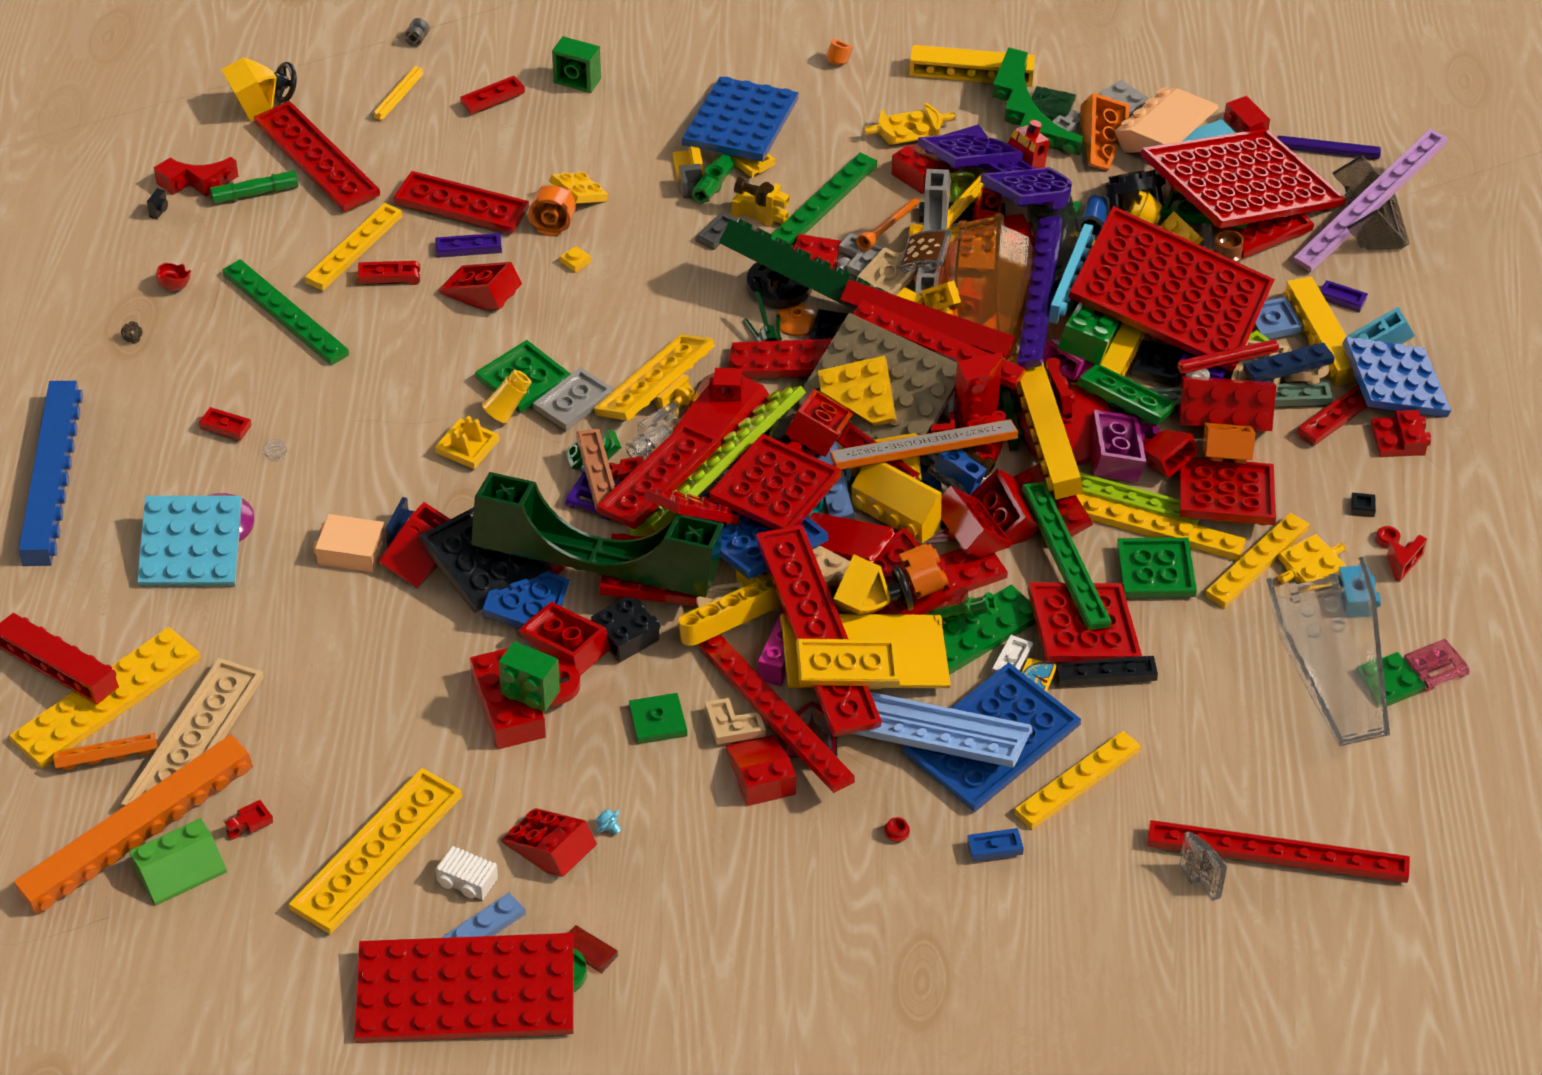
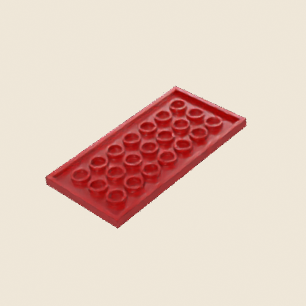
M573 933L359 941L354 1035L356 1043L574 1034Z

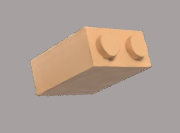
M328 514L326 522L321 524L319 540H315L313 546V554L316 555L317 564L373 573L386 539L384 522Z

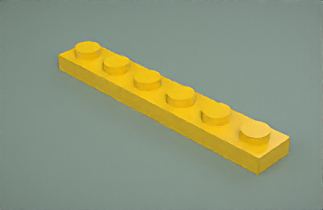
M386 203L381 205L305 276L306 284L324 291L403 217L402 210Z
M1290 512L1206 590L1205 597L1225 609L1278 559L1282 551L1290 548L1309 531L1310 524Z
M1124 731L1120 732L1016 807L1014 815L1031 830L1035 829L1138 754L1141 745Z

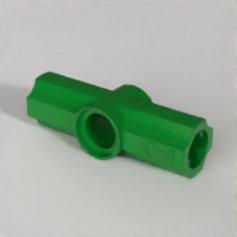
M718 155L715 161L706 167L704 176L692 191V196L696 202L700 204L709 202L713 195L721 190L723 181L734 168L735 161L732 160L730 155Z

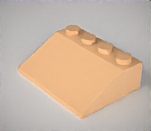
M1168 87L1159 89L1155 96L1146 100L1140 109L1135 110L1129 119L1124 120L1121 126L1115 130L1123 153L1141 152L1144 147L1182 142L1218 109L1217 104L1178 88L1168 89Z

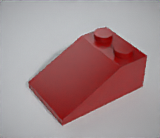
M917 144L906 145L892 155L891 175L921 194L925 193L927 169L949 170V173H955L959 169L952 168L949 163L938 160L937 156L926 153L925 149Z
M512 262L462 265L439 289V292L482 310H498L504 306L509 297L516 293L522 282Z
M813 389L797 411L785 434L792 441H797L809 447L812 453L826 457L854 412Z
M553 602L546 605L519 629V633L540 652L555 657L558 660L571 663L577 668L580 676L610 650L605 627Z
M774 735L725 746L747 806L796 795L795 771L789 756Z

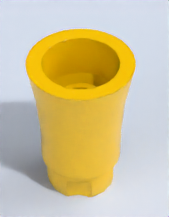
M513 370L496 391L482 403L484 410L494 419L502 423H508L514 410L532 383L531 380L521 371Z

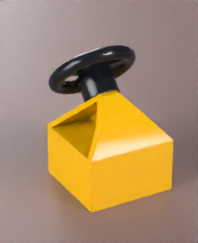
M241 58L221 69L250 121L254 120V116L273 108L274 96L280 103L288 102L293 97L297 85L296 70L290 62L281 63L276 72H273L271 69L255 61ZM286 68L290 71L291 80L287 77ZM289 86L288 93L284 97H282L285 89H287Z
M855 554L833 598L836 609L847 614L859 615L873 614L889 605V602L892 603L899 598L905 609L912 611L914 609V602L904 573L898 565L892 566L894 581L886 583L881 566Z

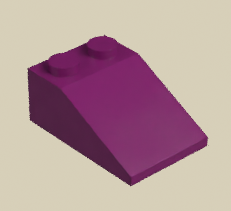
M1093 410L1091 439L1093 476L1138 482L1146 464L1138 416Z

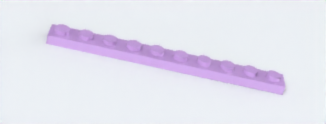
M1429 129L1295 255L1294 263L1309 272H1313L1447 145L1448 138Z

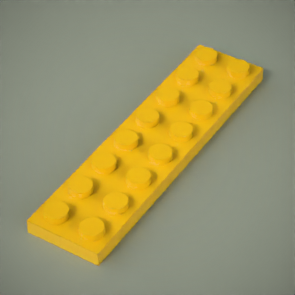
M167 627L111 666L116 671L119 688L98 705L73 691L10 734V740L39 768L43 769L54 761L53 752L72 749L199 661L201 659L200 652L174 630Z
M421 768L289 903L290 911L331 935L463 797L462 790Z

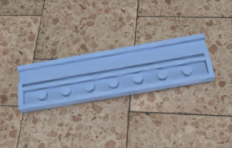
M870 692L882 720L881 727L851 733L1014 768L1029 735L1032 734V726L1011 720Z

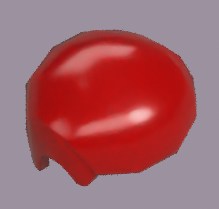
M164 262L158 266L156 271L157 282L168 291H179L185 288L191 276V270L186 271L184 264L176 265Z

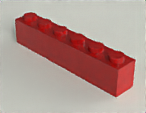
M13 612L0 622L1 650L94 704L98 705L119 688L116 679L117 674L113 667L99 662L93 655L85 654L77 646H71L64 642L61 637L50 634L45 628L36 626L26 617L22 618Z

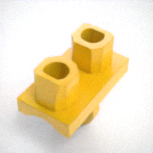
M682 374L653 399L656 407L662 409L665 416H671L682 405L686 406L692 402L695 391L689 384L688 375Z

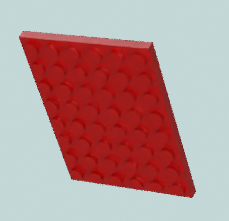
M1266 128L1144 147L1140 152V156L1146 160L1148 165L1158 171L1161 177L1170 182L1176 190L1183 194L1189 202L1195 205L1218 228L1344 206L1346 201L1344 196Z
M1113 206L1068 297L1195 356H1202L1246 346L1275 279ZM1238 361L1220 365V367L1234 372Z

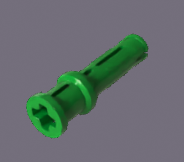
M988 592L982 597H968L962 603L934 609L925 615H941L942 623L963 617L974 619L980 614L996 613L997 602L994 595Z

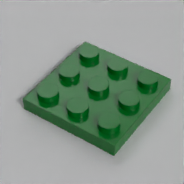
M525 340L475 371L476 379L493 393L504 379L509 377L513 370L524 373L532 383L515 409L519 413L531 407L536 400L571 375V373L528 340Z
M1189 537L1117 538L1121 582L1126 598L1196 597L1197 588Z

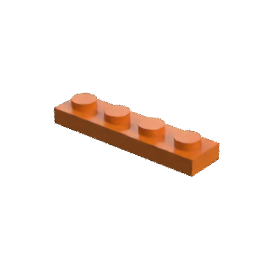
M153 732L53 752L55 768L69 770L81 763L87 762L88 765L101 763L102 759L112 757L113 760H120L132 753L138 752L139 755L152 753L153 749L158 748L156 734Z

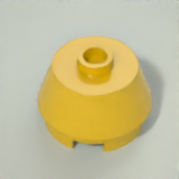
M1139 190V197L1134 196L1127 212L1157 225L1161 214H1159L1161 204L1150 192L1146 193Z

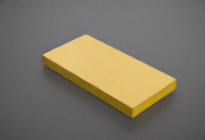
M796 640L799 685L899 686L900 684L896 640Z

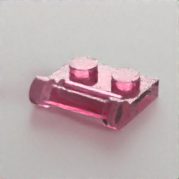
M1446 639L1404 655V660L1426 685V692L1433 690L1438 684L1458 676L1462 678L1470 673L1467 663ZM1450 664L1454 666V668L1432 677L1428 674Z

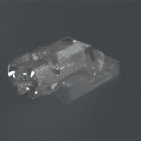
M672 402L637 423L638 435L626 443L629 447L626 451L630 458L643 456L645 460L648 455L673 433V427L679 422L678 405Z

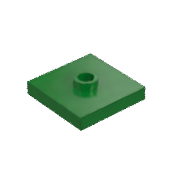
M678 693L629 700V709L638 744L688 736Z

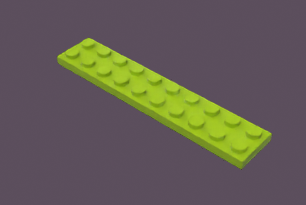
M789 386L781 392L776 390L767 397L768 401L756 407L752 411L754 415L751 418L748 417L741 421L736 432L732 431L724 437L725 442L675 491L686 496L687 493L698 496L806 393L802 386L794 388ZM658 506L636 529H631L629 533L631 536H648L666 526L676 513Z

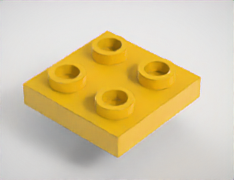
M584 172L551 174L549 180L554 186L569 189L573 193L575 204L606 202L609 195L602 189L601 185L594 183Z

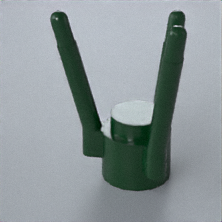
M757 291L755 294L764 326L758 334L747 318L744 319V322L757 342L781 341L780 315H776L775 328L769 325L760 292Z

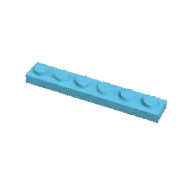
M1084 224L1051 303L1049 322L1057 324L1060 316H1065L1068 305L1066 302L1071 301V298L1068 297L1070 290L1084 265L1083 261H1086L1089 255V248H1092L1095 235H1092L1093 225Z

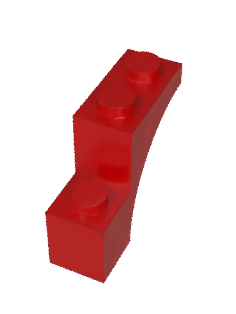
M170 157L153 167L156 184L172 195L190 185L206 197L211 194V187L228 184L239 177L237 162L232 157L206 165L185 164Z

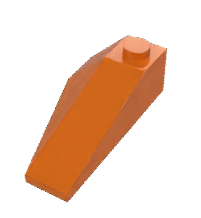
M1092 93L1081 104L1080 125L1089 166L1105 171L1110 169L1119 144L1115 130L1121 126L1124 120L1129 119V104L1096 93Z

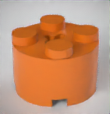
M541 186L535 193L528 211L530 224L532 225L533 223L539 233L547 236H557L567 230L576 208L573 193L569 189L559 186Z
M925 543L899 554V557L902 559L900 563L909 586L913 585L915 589L913 594L916 599L942 590L945 585L949 584L944 571H941L940 567L937 566L940 559L936 549H933L931 544L927 545Z

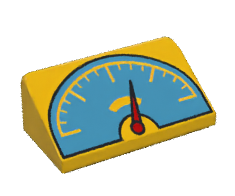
M1028 658L1022 673L1047 692L1057 666L1049 662Z

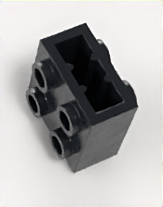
M625 597L591 616V621L606 628L610 646L609 652L619 662L660 640L659 629L661 626L655 616H651L646 611L644 605L640 601L637 602L633 597Z

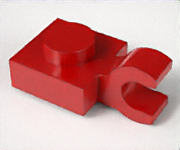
M258 800L237 810L238 817L231 818L225 822L228 828L226 834L231 840L238 838L245 829L251 834L272 824L273 816L262 801Z

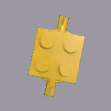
M1315 534L1282 551L1278 559L1286 567L1287 571L1278 575V581H1281L1283 585L1294 579L1301 583L1307 591H1310L1338 575L1339 567H1346L1337 556L1346 551L1345 544L1343 545V542H1340L1333 547H1329Z

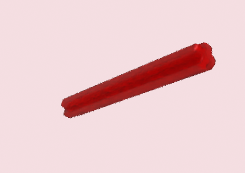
M1273 339L1180 360L1177 369L1180 373L1184 374L1278 352L1279 344Z

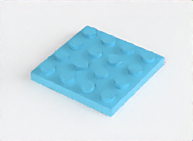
M145 496L138 585L236 586L242 508L241 496Z

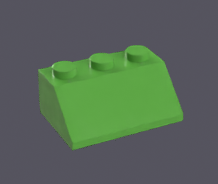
M201 818L129 851L133 870L155 906L227 873L215 841Z

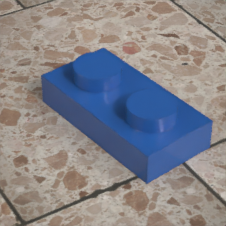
M1018 828L967 835V844L972 862L1023 855L1024 852Z

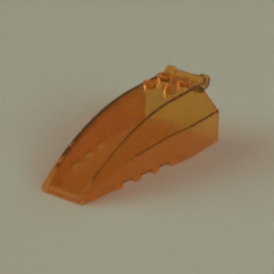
M1002 213L995 214L994 217L970 222L966 220L959 221V234L945 252L941 284L954 281L961 301L950 305L949 309L953 311L955 316L1015 336L1008 358L1002 357V359L1013 363L1012 356H1015L1017 351L1016 343L1022 334L1021 327L1024 322L1034 257L1029 237L1005 227Z

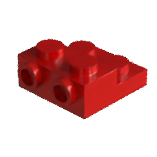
M1419 410L1396 411L1395 417L1372 418L1371 428L1380 457L1426 455L1427 446L1431 445L1430 432H1425L1426 418L1425 416H1420Z

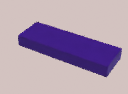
M500 233L435 238L437 258L502 253Z

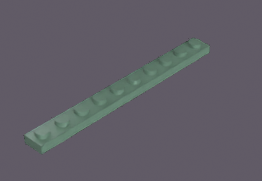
M1319 382L1313 385L1307 383L1279 384L1275 398V407L1330 405L1332 403V394L1328 382ZM1181 387L1148 388L1176 402L1175 410H1179ZM1107 403L1109 408L1113 407L1119 412H1125L1122 407Z

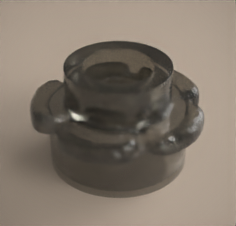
M130 321L129 324H125L121 329L122 338L133 344L139 342L140 337L143 335L142 328L135 321Z

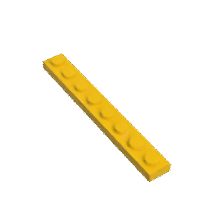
M1082 493L1076 495L1091 520L1153 538L1189 537L1190 548L1236 561L1240 560L1245 546L1246 538Z

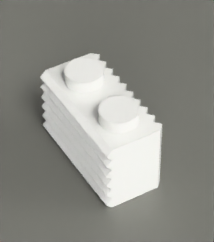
M451 846L436 867L437 882L446 889L454 888L461 891L468 898L473 899L476 897L484 900L498 879L497 864L472 853L469 854L458 847Z

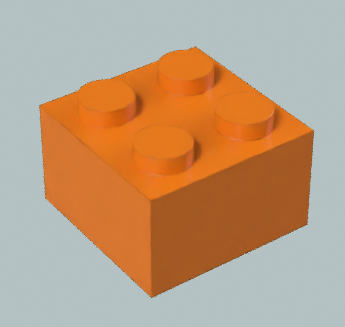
M1204 423L1202 451L1211 461H1223V458L1233 459L1232 462L1246 463L1247 460H1253L1256 432L1251 426Z

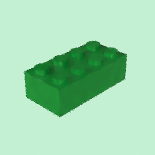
M1079 303L1065 325L1057 349L1100 365L1122 322Z

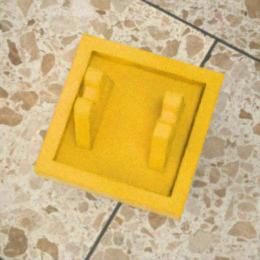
M468 415L465 420L460 418L435 446V453L475 470L499 442V434L481 427L478 419L472 421L471 416Z

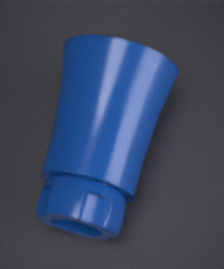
M1095 194L1088 198L1082 215L1076 224V231L1079 236L1084 224L1093 225L1092 235H1095L1096 241L1106 221L1108 210L1107 200L1103 196Z

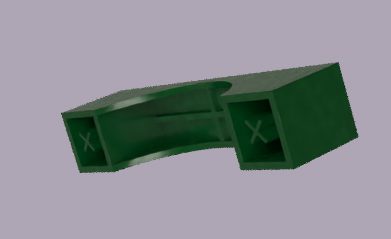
M489 472L474 499L471 545L486 550L500 551L508 555L526 557L530 560H540L553 565H562L574 568L575 570L597 573L601 576L607 575L624 581L638 582L646 586H656L673 592L678 591L695 597L706 598L718 573L724 524L676 513L666 526L648 536L631 540L601 538L575 528L557 515L543 498L536 482Z

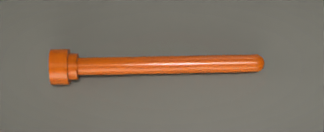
M917 198L911 199L874 230L860 234L856 239L857 246L863 251L870 250L875 245L876 238L918 206L919 200Z

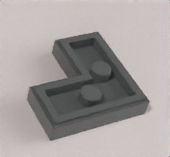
M720 213L696 236V242L715 250L720 245L718 242L729 220L736 221V219Z

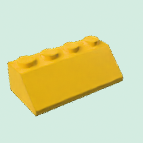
M885 462L862 466L851 486L852 506L898 531L906 528L915 540L921 544L941 531V492Z

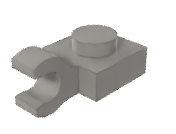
M1072 110L1066 117L1059 115L1052 122L1067 131L1074 132L1080 124V121L1077 120L1080 112Z

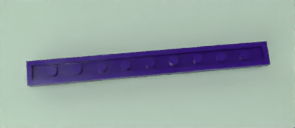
M1049 216L1039 219L1017 361L1018 365L1025 369L1042 366L1063 224L1061 216Z

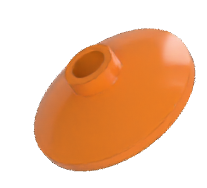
M799 304L780 309L777 312L780 315V331L784 334L805 336L812 332L817 312L813 308Z

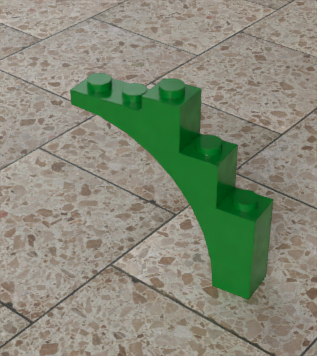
M1008 47L994 80L992 92L993 98L1008 101L1005 107L1004 121L1013 125H1020V127L1028 126L1031 120L1039 121L1042 124L1039 133L1048 138V148L1080 155L1083 136L1067 131L1053 123L1034 104L1027 90L1024 78L1028 52Z

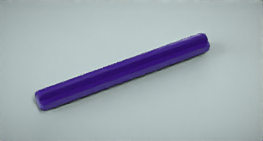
M1277 136V139L1292 150L1379 159L1381 156V147Z

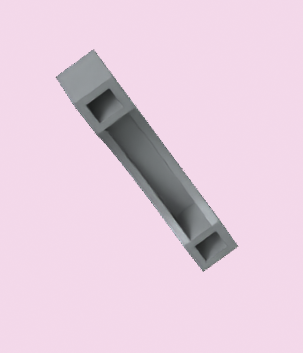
M927 169L923 233L946 232L951 185L949 170ZM946 233L938 259L920 260L915 293L921 296L922 290L942 284Z

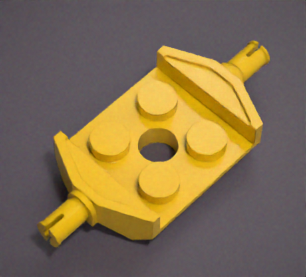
M924 103V110L886 116L885 110H881L878 124L864 126L865 135L878 133L888 145L917 141L918 137L940 135L943 122L955 121L956 115L954 112L939 113L938 110L928 103Z

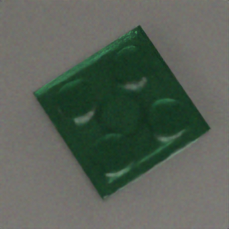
M1036 86L1031 98L1038 109L1053 121L1059 115L1066 117L1072 111L1076 101V94Z

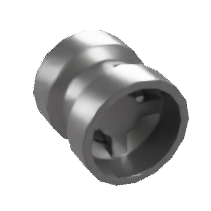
M421 18L413 19L403 34L405 41L411 46H420L425 39L424 37L429 33L430 26Z

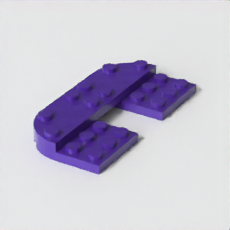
M973 134L918 137V146L925 149L926 153L937 156L938 160L949 163L952 168L961 169L963 166L980 167L989 172L981 175L980 182L988 186L989 190L1002 194L1003 198L1014 201V204L1017 206L1026 207L1028 204L1046 205L1051 211H1060V208L1065 207L1069 203L1072 182L1069 178L1051 167L1035 168L1022 161L1024 152L1003 141L990 137L989 139L977 137V135Z

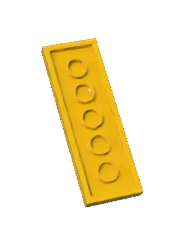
M680 334L593 408L596 416L623 421L633 419L636 413L648 406L650 401L662 393L685 371L691 369L699 359L705 357L715 347L713 339Z

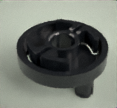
M1141 170L1108 177L1109 182L1101 184L1102 195H1106L1109 198L1110 209L1115 206L1124 210L1121 195L1126 192L1148 189L1161 206L1165 205L1161 186L1166 184V179L1161 177L1160 173H1156L1155 170L1146 172Z
M758 262L754 263L747 273V291L749 295L757 302L755 293L757 291L760 292L763 305L769 308L784 309L797 306L807 300L812 293V289Z

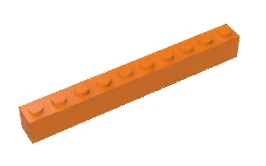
M230 734L17 878L14 883L19 895L36 915L43 910L49 909L56 901L74 892L78 886L96 877L100 871L118 862L130 850L139 847L151 836L159 834L170 823L181 819L189 810L203 804L211 795L225 789L236 778L245 775L253 767L250 754Z

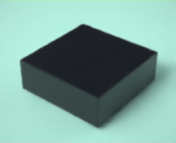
M1352 492L1351 515L1375 517V494Z

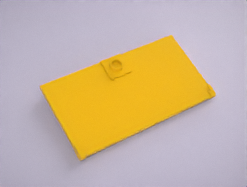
M781 614L780 622L788 688H814L813 685H799L796 641L785 614ZM839 614L849 639L896 640L900 675L899 686H868L869 689L950 688L941 615Z

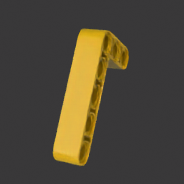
M735 569L737 583L742 582L743 588L680 616L678 623L682 644L687 646L697 645L780 607L781 603L768 570L756 577L747 579Z

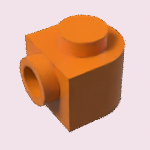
M838 39L831 40L826 57L833 65L839 66L840 63L844 64L849 61L853 46Z

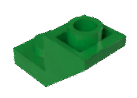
M608 429L601 436L608 460L621 449L616 432ZM576 441L565 451L569 464L573 469L582 468L583 465Z

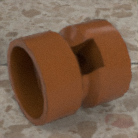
M1234 230L1220 231L1216 235L1214 252L1240 263L1244 243L1243 236Z

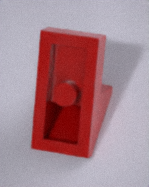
M1419 534L1413 542L1409 541L1405 547L1393 540L1390 541L1387 558L1396 581L1401 582L1424 555L1427 543L1426 537Z

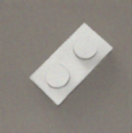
M1010 635L992 668V675L1008 662L1021 671L1033 650V642Z

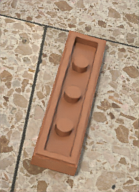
M600 430L576 431L577 443L597 511L596 505L615 488Z

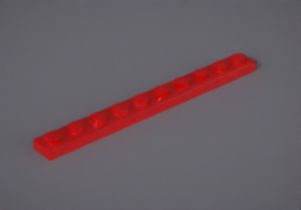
M721 634L699 643V650L833 793L855 783V775Z
M1150 820L1147 847L1190 852L1192 836H1195L1209 846L1218 857L1408 883L1410 856L1154 820Z

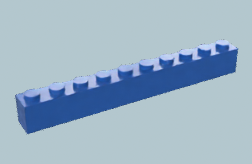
M77 380L49 381L19 545L22 566H52L53 556H57L56 538H60L59 521L63 520L62 504L66 503L65 487L69 486L68 470L72 468L70 454L75 451L73 436H77L76 420L80 419L79 403H83V392L78 389Z

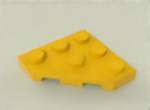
M885 356L818 370L820 389L825 396L854 412L853 414H857L873 426L897 421Z

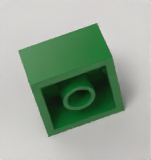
M562 36L552 50L554 83L592 93L601 80L600 46Z
M514 641L499 660L501 694L508 699L524 703L530 708L546 712L560 692L558 659Z

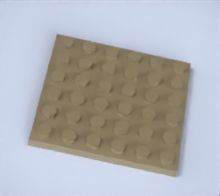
M849 313L803 387L806 393L791 407L780 428L784 432L787 431L797 411L813 389L822 393L818 370L885 356L897 421L873 426L862 417L853 414L845 428L850 422L874 440L916 433L917 435L930 434L932 424H936L955 392L957 363ZM837 442L838 448L844 449V447Z

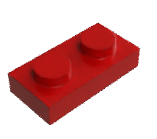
M209 407L199 421L200 429L239 441L242 440L252 426L251 419Z

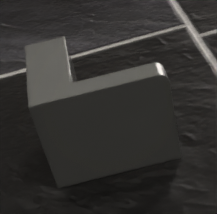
M700 164L679 166V182L683 198L693 197L692 191L702 178Z

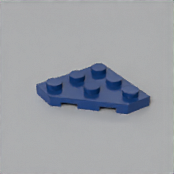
M545 572L539 574L537 578L531 580L524 579L512 583L509 587L498 590V588L491 590L488 593L481 615L521 628L550 602L562 606L570 579Z

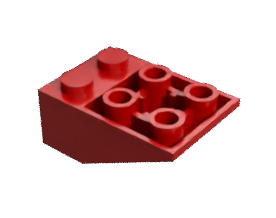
M423 502L406 521L379 560V564L418 589L438 567L420 544L418 538L421 534L450 520V518L426 502Z
M538 808L529 811L526 817L516 826L512 827L508 834L501 839L503 844L546 873L564 877L597 845L586 820Z

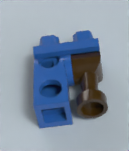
M974 446L926 455L935 462L932 469L937 472L940 471L943 475L952 477L964 486L962 491L968 495H971L981 485L983 477H988L996 465V462L992 459L987 458L984 460L974 452Z

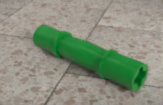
M293 170L271 174L269 177L250 179L235 184L231 182L230 184L211 187L210 192L213 204H219L233 200L238 201V198L257 196L272 191L277 193L278 191L298 187L296 172Z

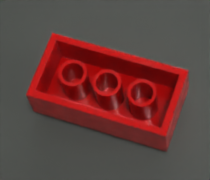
M1182 376L1178 422L1180 425L1204 426V423L1251 426L1253 430L1272 431L1277 385L1274 382Z

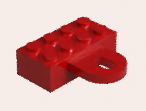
M508 648L470 657L471 677L497 750L546 738L545 718L541 710L530 708L524 703L508 699L501 694L499 660ZM558 660L559 678H567L568 681L560 684V692L549 707L572 700L580 690L579 671L569 662Z

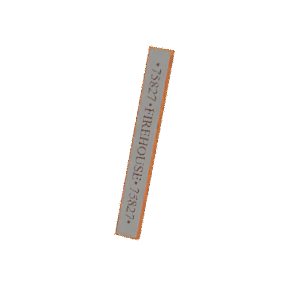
M1009 419L830 451V458L834 466L842 470L1017 439L1018 430L1012 420Z

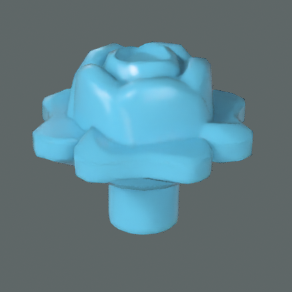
M610 809L602 811L595 820L598 825L596 832L600 833L610 830L615 836L622 829L617 824V816L620 811L612 812Z

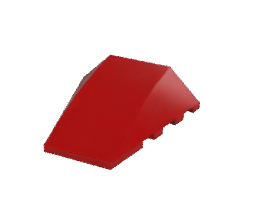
M714 373L704 377L692 397V402L688 404L673 432L683 423H686L720 438L722 445L725 442L724 437L732 431L736 432L741 421L748 417L751 418L754 415L752 411L768 401L769 393L764 385L743 376L741 401L714 400L713 391H709V378L714 377Z

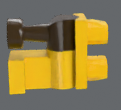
M742 176L737 178L734 185V192L737 194L732 200L731 215L740 217L743 214L755 218L756 221L765 223L769 227L774 222L783 224L789 218V211L784 209H786L790 202V195L781 192L780 184L775 183L773 186L769 182H764L757 186L749 184L747 178Z

